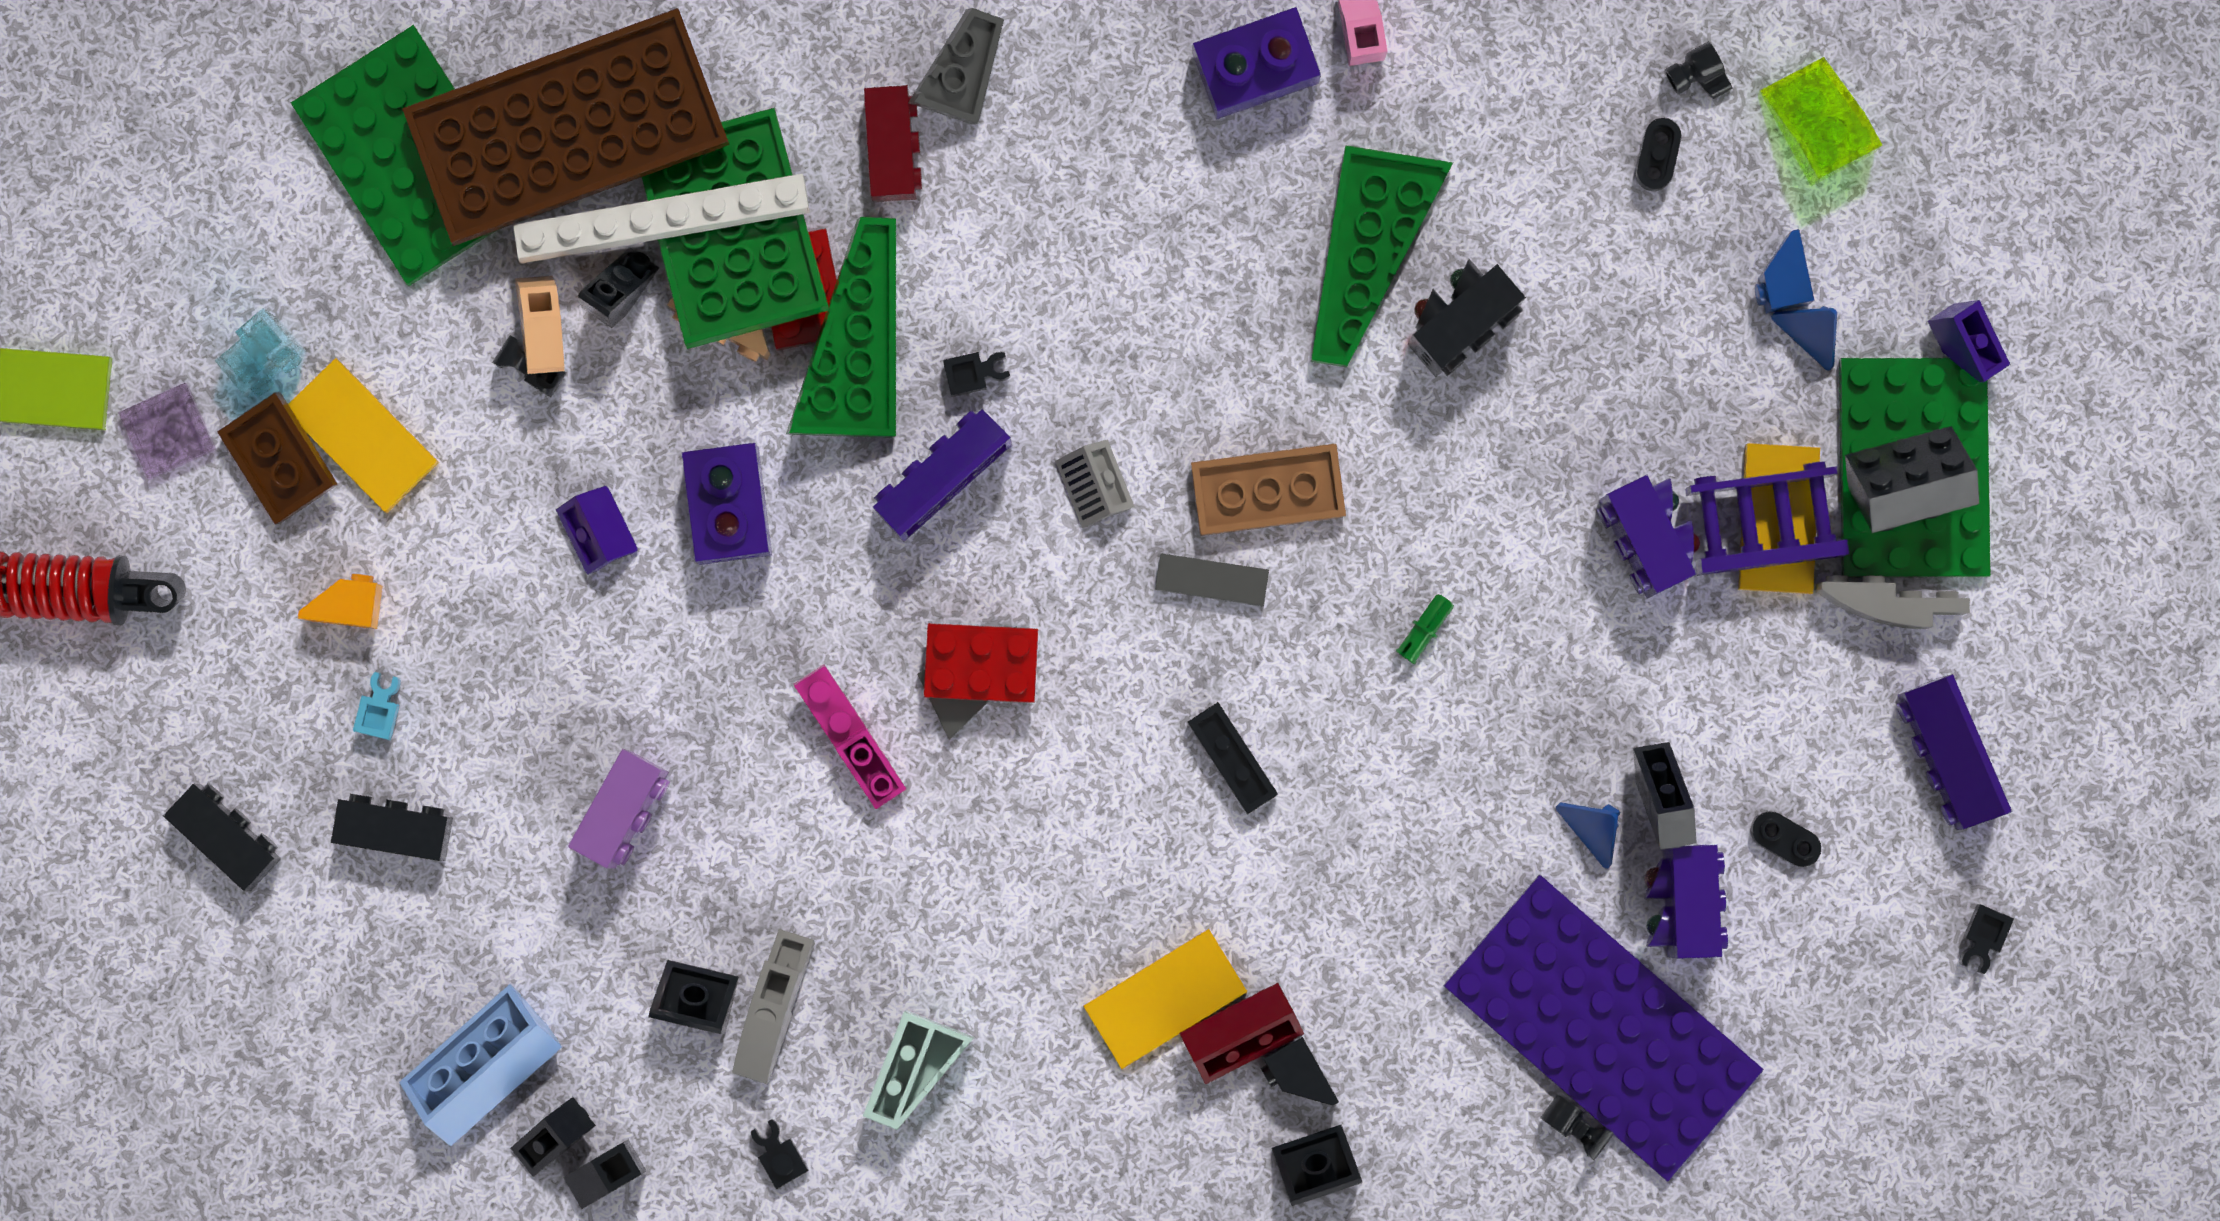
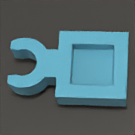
M374 672L370 679V686L374 691L373 697L361 696L353 731L391 740L400 705L391 703L390 699L391 696L398 692L401 680L393 676L391 686L383 689L380 686L382 674Z

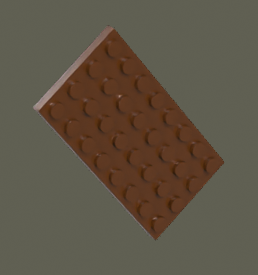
M678 8L402 108L453 246L730 145Z

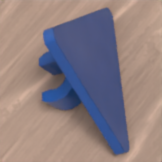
M1822 306L1818 309L1778 311L1771 316L1772 321L1825 370L1830 371L1834 367L1837 311L1834 308Z
M1560 802L1556 806L1557 812L1602 867L1608 869L1612 865L1616 831L1619 827L1618 816L1621 812L1610 804L1606 805L1603 809Z

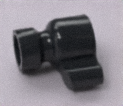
M1709 41L1689 51L1685 56L1683 64L1675 63L1664 69L1670 84L1678 95L1689 89L1693 82H1698L1712 99L1733 89L1725 74L1724 65Z

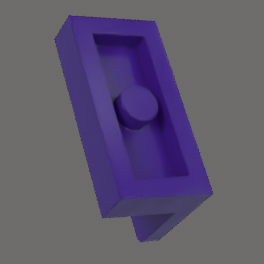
M607 486L576 495L555 509L587 575L597 572L612 561L631 555L638 550Z

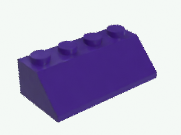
M983 409L977 414L973 411L967 413L956 424L959 430L949 439L946 435L939 438L929 448L932 454L922 463L918 459L912 462L901 473L905 478L895 487L888 484L874 497L877 503L873 506V509L903 542L1012 446L1011 437Z
M1954 675L1936 678L1898 694L1900 702L1896 704L1897 710L1905 724L1910 722L1915 734L1911 738L1912 745L1920 758L1925 757L1930 769L1926 771V777L1933 791L1939 790L1945 804L1941 805L1940 808L1949 826L1954 824L1956 830H1964L2011 813L2012 809Z

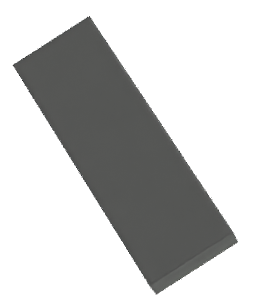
M1161 553L1155 590L1264 607L1269 570Z

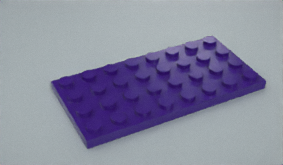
M1541 875L1534 879L1443 985L1600 1124L1612 1131L1616 1138L1667 1182L1764 1070Z

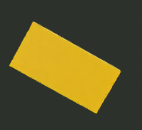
M337 358L322 370L288 404L304 431L385 513H388L439 463Z
M1747 443L1745 444L1744 478L1804 471V464L1820 462V448ZM1809 480L1787 483L1795 539H1799L1800 545L1814 544L1813 537H1816V526ZM1773 485L1753 487L1751 492L1759 544H1763V550L1777 549L1780 534ZM1741 527L1740 553H1741V547L1744 546L1743 535H1742V527ZM1815 561L1739 570L1738 590L1813 594Z
M1207 929L1083 1005L1119 1066L1123 1069L1174 1038L1180 1032L1247 993V990L1210 929Z

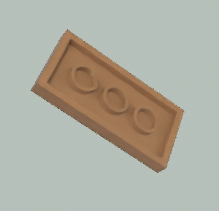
M1337 444L1191 462L1200 536L1346 517Z

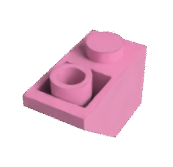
M1338 0L1349 66L1384 61L1388 51L1382 15L1377 0Z

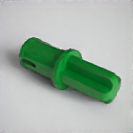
M1437 594L1419 620H1413L1414 627L1399 648L1396 649V652L1415 665L1431 639H1437L1436 632L1454 608L1453 603L1446 597Z

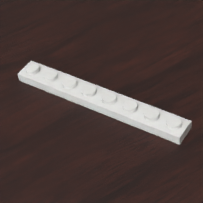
M803 174L514 224L513 226L517 256L522 264L810 213L804 176Z

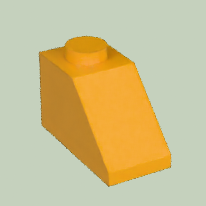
M352 574L351 580L339 579L299 610L298 619L377 629L383 586L373 583L374 576Z

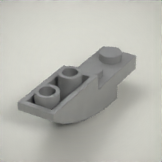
M1834 575L1826 576V582L1816 584V592L1832 604L1864 619L1890 626L1929 629L1933 627V615H1964L1970 613V598H1959V592L1938 591L1936 592V598H1922V591H1900L1899 597H1896V583H1885V576H1863V582H1848V576Z
M781 929L778 930L768 961H764L750 1003L735 1057L733 1074L768 1085L792 1018L791 1010L815 945L813 939Z

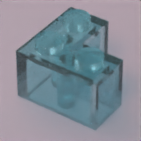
M263 308L235 331L240 340L217 358L215 362L243 395L249 398L254 395L260 397L273 387L274 382L272 379L282 371L289 373L302 362L300 356L306 350L276 316Z

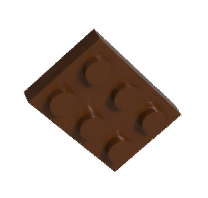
M281 392L273 393L217 431L275 525L281 524L338 486V483Z

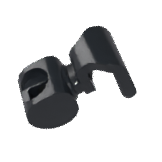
M509 335L492 362L499 368L514 367L524 374V381L550 398L566 375L565 371L527 374L525 352L522 351L518 340Z
M1557 1094L1540 1118L1563 1136L1573 1135L1583 1144L1587 1156L1595 1161L1614 1133L1609 1129L1591 1127V1125L1582 1120L1584 1114L1582 1110Z

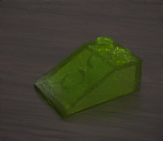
M1825 57L1759 91L1810 186L1865 159L1883 146L1867 115Z

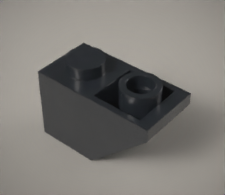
M628 1139L563 1178L579 1206L583 1209L646 1172V1169Z

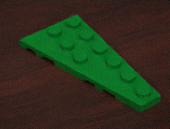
M1345 145L1311 362L1347 368L1454 162Z
M860 217L856 221L828 305L829 311H826L786 435L896 437V219Z

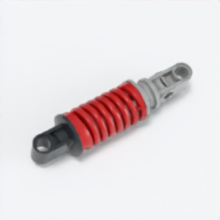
M0 551V617L9 618L15 615L21 619L27 617L41 619L44 617L47 620L58 618L61 621L70 619L83 621L86 619L89 622H97L101 619L105 623L121 626L125 623L129 611L166 613L173 609L184 598L186 593L185 583L177 574L131 571L128 558L122 555L112 559H106L104 556H99L95 559L92 556H85L80 559L78 555H71L67 559L63 554H58L53 558L50 554L46 553L40 555V557L36 553H29L24 557L20 552H14L8 556L4 551ZM158 585H163L170 589L172 600H165L159 595Z

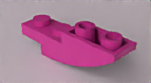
M825 664L794 683V687L875 809H878L906 790L896 771Z

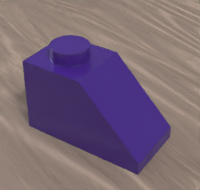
M1980 300L1954 303L1927 321L1943 354L1980 383L1987 381L2011 365Z

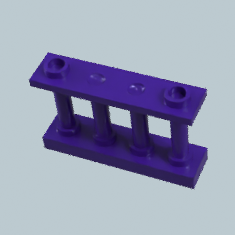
M1825 462L1804 464V471L1717 482L1716 476L1695 478V485L1687 487L1685 492L1686 496L1700 494L1708 550L1704 551L1705 558L1695 561L1697 576L1838 558L1848 555L1847 539L1836 541V534L1831 532L1824 478H1830L1838 474L1837 466L1826 468ZM1809 480L1817 537H1813L1814 544L1800 545L1799 539H1795L1787 483ZM1773 485L1780 541L1777 542V549L1763 550V544H1759L1751 488ZM1736 490L1744 546L1741 547V553L1727 555L1726 549H1722L1715 492Z

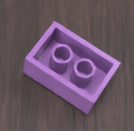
M622 749L568 847L607 869H616L617 865L620 864L624 866L634 850V846L630 844L636 832L643 833L652 817V813L648 812V809L653 800L657 799L660 801L670 785V781L666 779L669 772L630 750Z

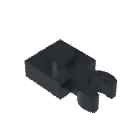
M979 352L943 360L951 397L986 390V378H992L996 381L1009 379V371L998 373L993 368L995 362L1006 359L1005 353H993L984 362L980 361Z
M1977 904L1963 936L1964 939L1973 943L1971 948L1962 952L1959 964L1967 966L1969 959L1976 955L1980 959V966L1977 972L1985 974L1990 967L1989 950L2001 952L2014 918L1984 905Z
M774 1119L768 1121L772 1129V1135L769 1138H762L756 1128L751 1131V1136L755 1143L765 1147L767 1152L758 1158L774 1187L778 1189L806 1173L809 1169L791 1138L781 1143L779 1139L780 1127Z

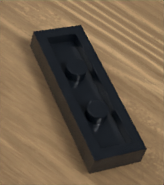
M1219 702L1187 722L1247 815L1278 795Z

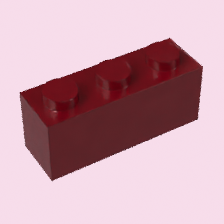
M908 85L864 88L872 202L916 200V190L922 189L921 167L914 168L913 154L920 153L919 131L912 132L911 118L918 117L917 106L908 103L912 97L909 95Z
M1276 983L1194 1024L1179 1034L1206 1085L1304 1035V1032L1279 983Z

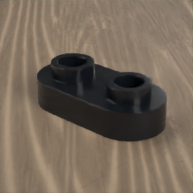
M1669 118L1653 120L1644 131L1635 176L1638 184L1648 191L1662 190L1669 184L1674 174L1682 135L1677 123ZM1658 132L1665 133L1668 137L1667 143L1659 144L1655 139V134ZM1648 168H1657L1660 172V177L1658 179H1651L1647 174Z
M1763 812L1752 821L1750 831L1754 842L1788 863L1798 867H1806L1814 864L1820 857L1821 843L1818 837L1776 812ZM1768 823H1773L1777 828V833L1773 837H1769L1765 833V826ZM1801 841L1806 842L1809 846V851L1804 856L1800 855L1797 851V845Z

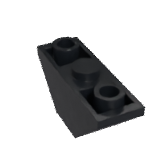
M632 248L627 249L580 291L578 299L581 308L610 328H613L629 313L660 267L652 263L646 254L635 251ZM628 257L625 266L622 265V264L624 263V261L626 260V258ZM647 269L651 270V271L644 277V275H645Z

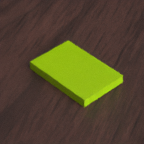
M0 348V422L106 431L113 358L108 356Z

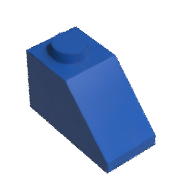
M1800 229L1792 230L1785 237L1759 276V284H1755L1757 303L1759 306L1764 305L1766 314L1808 306L1814 301Z

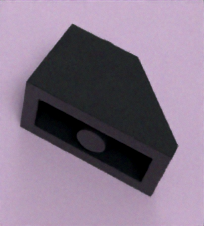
M1302 1036L1263 1057L1266 1065L1260 1069L1271 1087L1278 1084L1282 1092L1332 1106L1339 1103Z
M572 1097L542 1119L510 1149L534 1177L596 1125L590 1119L587 1111Z

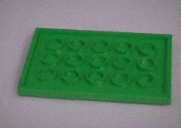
M414 25L290 102L408 286L494 233L491 232L455 246L450 241L402 108L452 91L455 88Z
M775 108L721 122L730 145L643 176L642 180L647 200L792 176L793 173ZM804 214L658 239L687 349L829 311Z
M1840 358L1841 540L1847 539L1849 554L1841 557L1842 576L1991 577L1988 380L1980 383L1950 358ZM1952 426L1977 468L1979 504L1944 513L1936 518L1922 519L1900 525L1892 530L1872 533L1848 489L1845 455Z

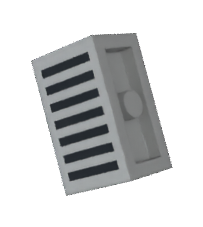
M1108 439L1085 445L1055 461L1082 528L1135 507Z

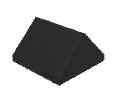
M667 960L648 1017L712 1033H726L739 977Z
M1342 1125L1272 1147L1291 1206L1363 1183Z

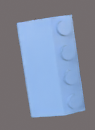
M509 984L399 1083L424 1125L448 1145L452 1146L541 1065L548 1061L562 1046L549 1026L519 992Z

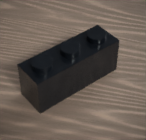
M1670 742L1633 748L1636 785L1659 849L1679 848L1685 845L1696 844L1695 808Z
M193 783L163 817L243 891H252L281 860L275 853L278 848L277 845L263 833L259 836L254 834L248 828L251 824L250 820L236 808L232 811L227 809L221 803L224 796L212 785L207 783L204 787L202 784Z
M351 793L349 800L338 799L330 843L436 861H446L453 818L443 816L445 809L423 805L421 812L407 810L408 803L386 799L385 806L371 804L372 797Z

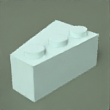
M905 1010L863 1117L898 1130L974 1037Z

